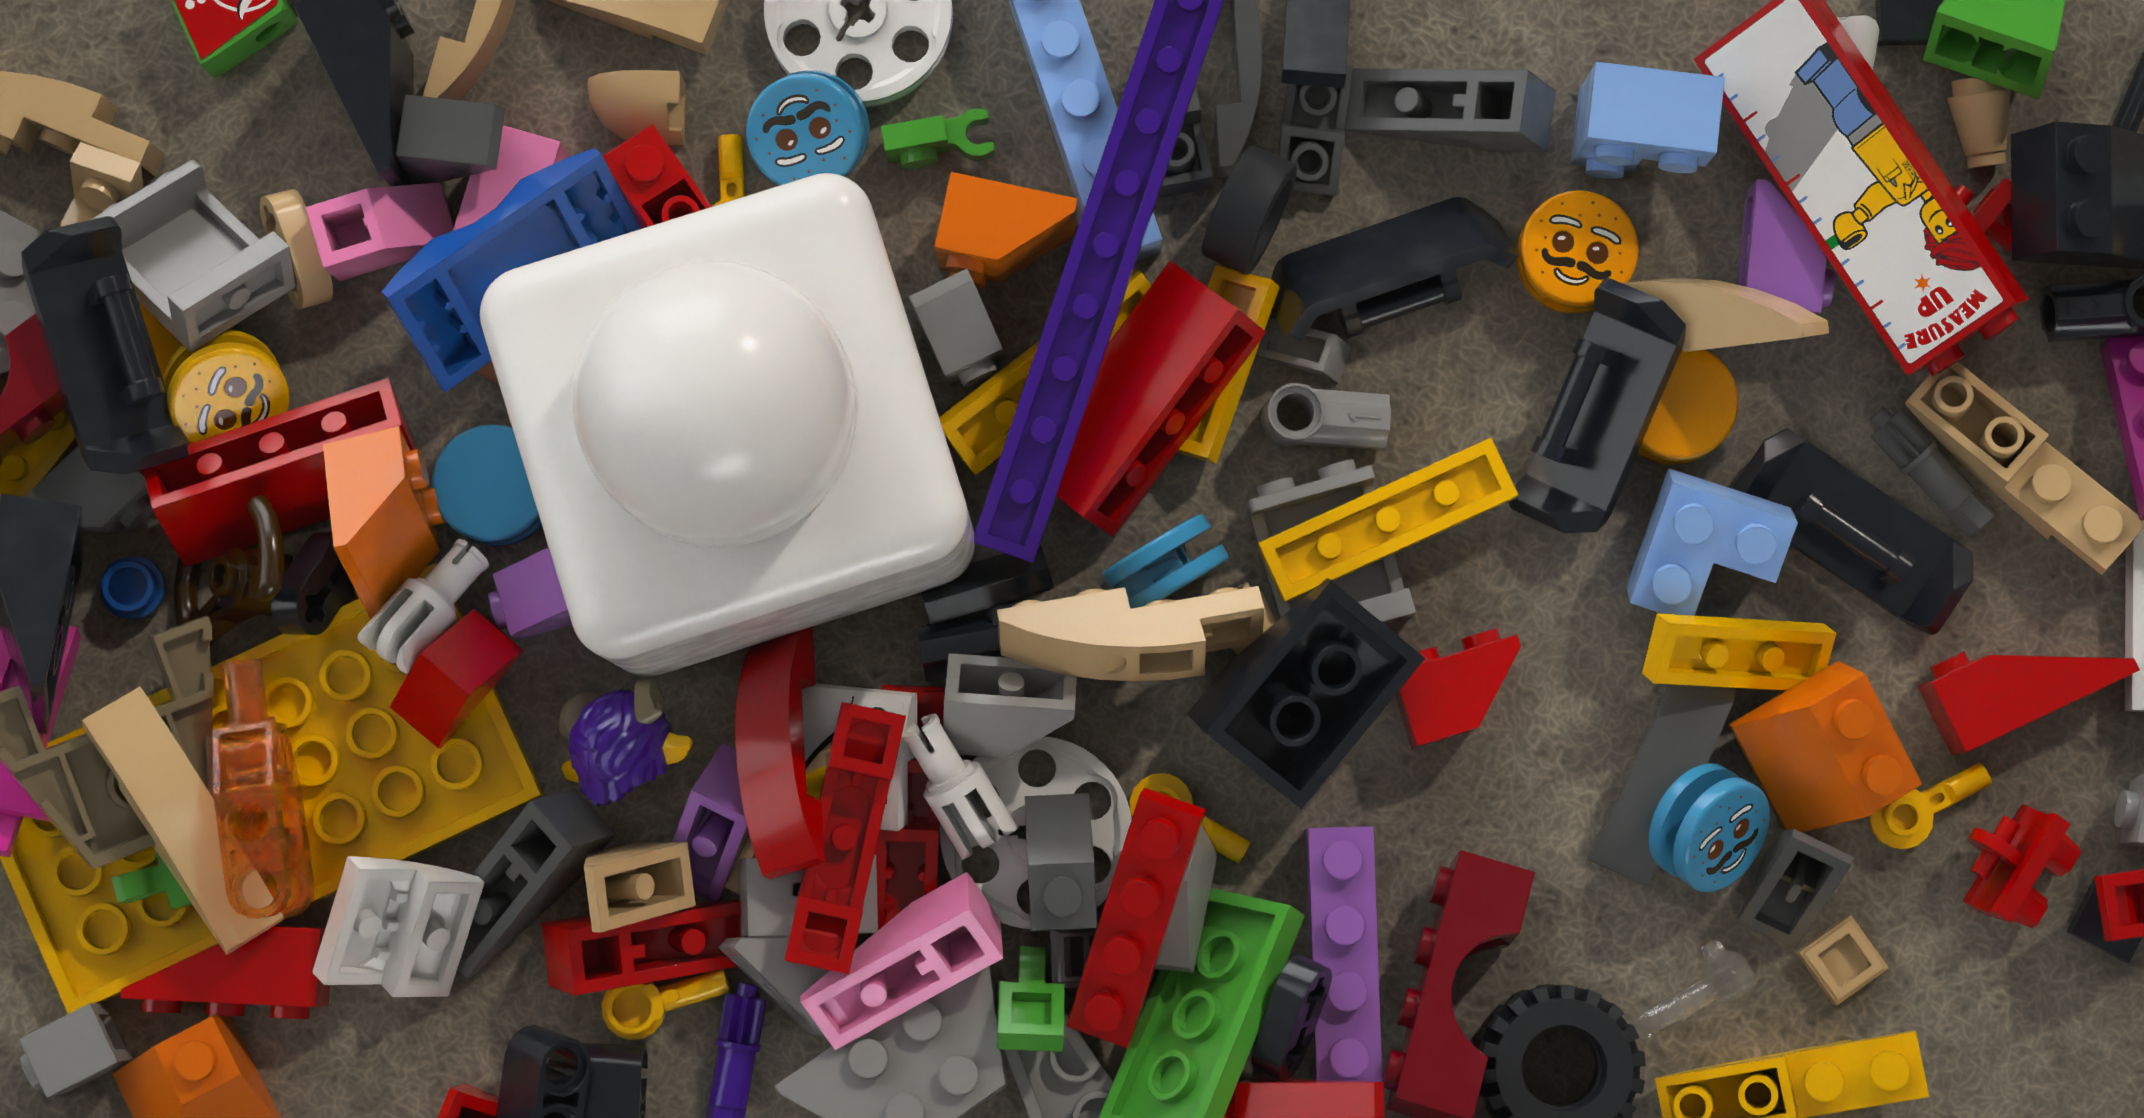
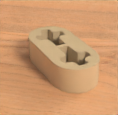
M290 189L261 197L260 216L265 235L274 231L290 247L295 288L287 292L294 307L300 310L330 302L333 297V284L331 274L323 268L303 198L297 190Z

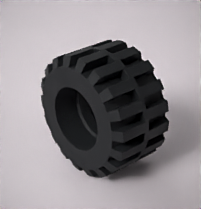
M1545 984L1536 985V988L1521 990L1511 995V1000L1504 1005L1499 1004L1490 1013L1492 1019L1487 1027H1481L1477 1037L1478 1040H1481L1479 1050L1488 1057L1479 1095L1483 1096L1487 1104L1485 1108L1493 1118H1630L1636 1110V1107L1632 1105L1636 1093H1643L1645 1080L1640 1079V1066H1646L1644 1051L1638 1050L1635 1041L1640 1037L1634 1025L1627 1024L1622 1017L1624 1012L1616 1004L1607 1002L1601 998L1602 995L1589 989L1570 985ZM1562 1027L1577 1032L1589 1043L1594 1056L1595 1068L1590 1086L1579 1099L1566 1105H1550L1538 1100L1529 1092L1523 1079L1522 1061L1529 1043L1540 1032L1549 1028Z

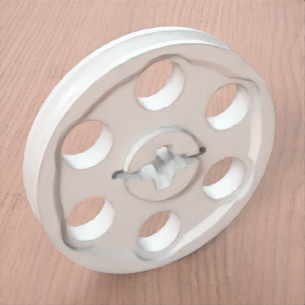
M764 0V20L768 39L776 59L786 74L816 70L837 76L838 68L844 61L851 58L863 59L870 64L873 70L870 82L865 87L855 90L865 108L891 103L908 95L922 85L942 60L952 32V0H871L869 10L874 19L870 23L860 19L854 26L850 25L848 29L846 24L849 17L844 6L848 2L858 6L863 0ZM801 24L816 28L821 36L817 49L805 56L794 55L785 47V37L789 30ZM917 31L927 38L929 48L921 60L905 62L894 54L893 44L901 33ZM845 33V36L843 37V39H842L841 41H838V40L840 39V37H842L843 34Z
M1045 736L1007 758L977 756L971 762L977 761L981 765L991 784L997 788L1000 799L1018 828L1019 826H1026L1024 796L1075 794L1080 786L1089 782L1099 783L1109 791L1111 806L1108 812L1102 818L1091 820L1093 846L1105 851L1111 864L1108 876L1103 881L1095 884L1096 908L1107 899L1132 819L1126 796L1119 782L1107 766L1089 751L1074 743ZM1029 751H1045L1055 761V776L1045 786H1029L1019 776V762ZM954 803L949 804V808L966 834L971 847L978 846L979 843L972 835ZM990 816L986 819L996 841L987 847L993 849L997 854L999 870L991 881L975 884L996 912L1001 923L1013 927L1031 929L1030 915L1022 911L1017 900L1018 889L1022 883L1028 880L1026 840L1019 839L1018 835H999L998 831L1000 828L993 816ZM940 824L942 855L949 875L953 880L964 874L962 859Z

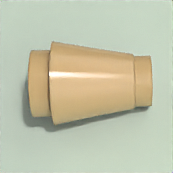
M1977 78L1951 81L1953 97L1946 99L1964 156L1967 158L1968 168L2006 163L2005 151L2007 150L2011 90Z

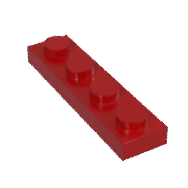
M1145 787L1143 788L1137 800L1066 1025L1067 1027L1128 1048L1146 999L1206 809Z

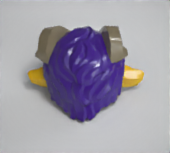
M639 679L636 682L634 692L632 690L624 691L619 689L606 692L601 696L593 692H582L568 699L561 709L559 731L561 736L569 740L568 750L571 756L570 760L563 763L561 769L566 780L580 784V792L588 796L589 800H593L592 804L595 806H608L612 801L619 802L625 797L626 793L631 792L635 787L641 786L647 781L656 780L657 775L666 773L667 765H676V763L683 760L692 747L693 741L689 736L672 733L671 723L666 720L664 699L659 684L655 679Z

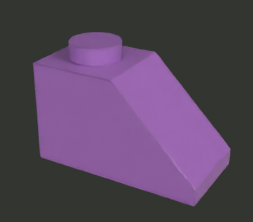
M1757 179L1746 191L1737 285L1759 289L1796 303L1819 315L1822 313V307H1829L1831 305L1835 286V272L1832 269H1826L1827 256L1800 216L1770 180Z
M549 548L493 574L497 591L488 593V598L495 623L499 630L508 627L510 636L523 640L572 625Z
M723 743L691 789L672 841L688 842L694 892L712 901H719L725 889L724 886L750 837L739 788L736 750Z

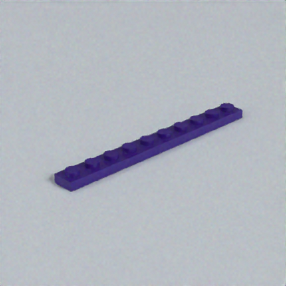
M1225 0L1154 1L974 533V543L1032 563L1035 562Z

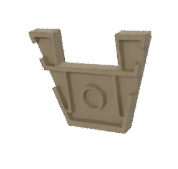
M203 616L148 638L171 696V701L156 706L155 709L218 805L216 737H213L212 717L214 673H211L210 660L212 624L209 616ZM14 686L0 691V762L90 868L96 869L154 846L155 841L119 790L117 778L88 735L85 733L44 748L21 686Z

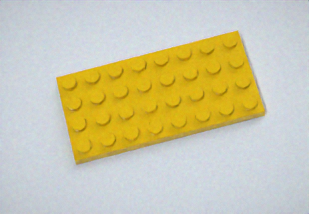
M437 563L426 567L417 578L425 579ZM360 599L342 606L328 628L321 634L311 636L283 633L211 667V673H214L212 717L213 737H216L218 807L245 849L284 917L337 893L348 856L406 861L522 807L531 800L545 796L495 686L441 749L434 746L390 708L407 675L397 668L396 663L390 664L377 654L376 649L370 650L357 640L358 633L370 621ZM457 601L454 603L457 621L453 625L463 618ZM168 688L148 696L154 707L171 701ZM81 727L48 742L46 748L86 732ZM23 817L11 856H0L9 881L68 1014L89 1003L107 1001L121 994L122 988L218 944L194 906L189 905L179 909H171L166 892L125 904V902L118 903L111 878L127 872L159 865L154 846L92 869L84 862L52 822Z

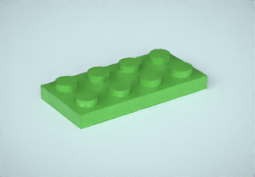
M1211 888L1194 972L1159 971L1099 1118H1224L1263 1021L1275 984L1285 967L1305 915L1288 904Z

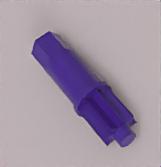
M739 982L737 994H725L719 1035L715 1043L718 1046L706 1118H745L756 1052H759L761 1047L760 1038L767 1000L756 997L758 989L756 984Z

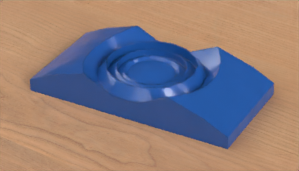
M593 148L565 158L520 179L502 202L473 224L432 238L398 271L381 292L437 385L444 392H447L492 361L481 327L480 306L487 288L497 277L509 270L641 228L602 154Z

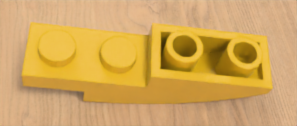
M1916 1030L1851 1041V1039L1711 1065L1655 1078L1662 1118H1807L1930 1097Z

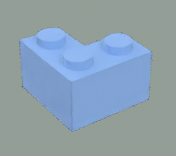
M1595 62L1578 93L1571 164L1586 166L1585 173L1587 175L1603 179L1622 178L1624 171L1633 172L1642 159L1659 161V169L1674 173H1693L1697 171L1698 166L1706 167L1717 153L1725 77Z
M1668 468L1626 587L1630 603L1662 614L1695 616L1713 563L1776 583L1798 524L1791 508Z

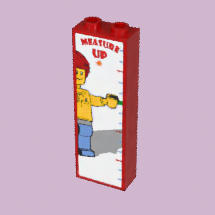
M1772 0L1693 59L1704 75L1725 77L1722 103L1907 376L1927 368L1933 377L1962 359L1965 354L1960 345L1979 332L1987 341L2019 320L2014 309L2029 300V297L1825 0Z

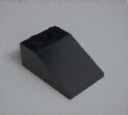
M299 0L293 3L378 174L390 186L413 185L396 157L405 94L414 95V55L405 38L414 34L415 31L399 0Z
M2058 121L2011 134L2012 261L2144 269V134L2110 125Z
M1 493L0 627L19 686H21L38 733L47 734L84 559L82 506Z
M1327 578L1231 660L1188 711L1187 715L1207 735L1302 809L1425 658Z

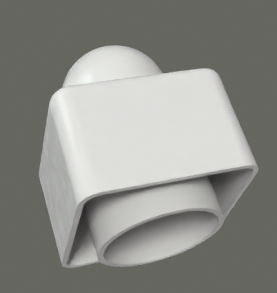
M832 173L812 175L509 270L497 277L487 288L480 306L481 327L572 626L580 641L595 654L634 675L644 677L658 676L946 585L961 576L968 568L973 558L975 543L967 504L871 202L866 193L852 180Z

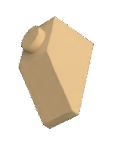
M632 842L593 852L586 856L584 873L592 932H605L696 906L688 842Z

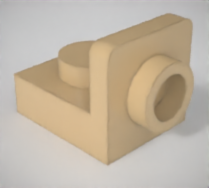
M80 142L70 160L74 199L61 221V227L92 220L110 205L119 203L143 189L141 163Z

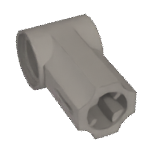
M1302 383L1286 384L1277 389L1263 406L1260 415L1261 429L1267 439L1275 445L1286 448L1299 445L1385 451L1391 424L1390 395L1313 389L1309 385ZM1288 400L1299 403L1307 413L1308 421L1306 428L1293 431L1281 425L1276 412L1278 403Z

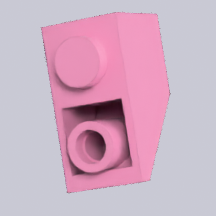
M441 183L366 188L305 207L323 268L339 282L411 260L432 238L451 232L454 229L453 219Z

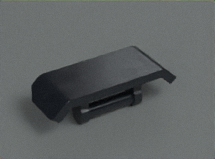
M1453 197L1283 256L1275 265L1271 277L1280 287L1271 311L1283 334L1300 340L1305 336L1317 316L1337 310L1345 335L1349 339L1363 334V329L1441 302L1447 305L1461 300L1456 268L1483 259L1509 268L1519 256V253L1500 223L1489 213L1464 197ZM1435 276V278L1430 279V280H1427V281H1424V282H1421V283H1419V284H1416V285H1413V286H1410V287H1407V288H1404V289H1401V290H1398V291L1389 293V294H1387V295H1384V296H1381V297H1378V298H1375V299H1372V300H1369V301L1360 303V304H1358V305L1356 304V303L1361 302V301H1363V300H1366V299H1369V298H1372V297H1375V296H1378V295H1381V294L1390 292V291H1392V290H1395V289H1398V288H1401V287H1404V286H1407V285H1410V284H1413V283H1416V282L1422 281V280H1424V279H1427V278H1430V277Z
M105 216L46 230L21 252L22 268L79 450L85 463L91 471L128 474L186 458L189 455L188 439L179 426L173 425L169 414L167 391L123 256L120 226L113 217Z
M1605 278L1595 289L1594 313L1583 338L1578 337L1572 351L1576 355L1541 436H1536L1531 448L1534 455L1526 474L1515 485L1518 496L1516 499L1509 501L1510 508L1563 533L1598 532L1607 522L1685 342L1686 324L1663 300L1611 278Z
M1789 428L1763 441L1732 487V489L1790 507L1798 522L1790 546L1909 626L1929 635L1937 634L1941 630L1973 581L1972 551Z

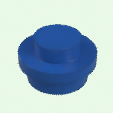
M126 556L114 561L105 570L100 583V594L104 605L114 615L127 620H139L152 615L161 606L166 593V582L162 571L150 560L139 556Z

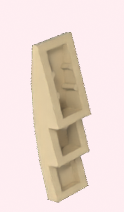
M141 686L82 719L84 731L117 778L119 790L155 841V850L225 954L228 955L283 921V914L245 849Z

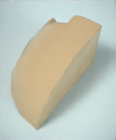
M621 70L599 73L588 78L587 87L590 106L602 125L617 136L628 140L654 124L668 145H684L686 83L680 71Z

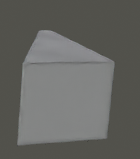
M1268 319L1265 327L1266 334L1260 341L1256 356L1339 383L1351 346L1336 334L1309 328L1302 339H1295L1283 334L1277 320ZM1273 329H1275V330H1274V333H1273V336H1272V339H1271V342H1270V345H1269L1268 350H1267V346H1268V343H1269V340H1270L1272 331H1273Z

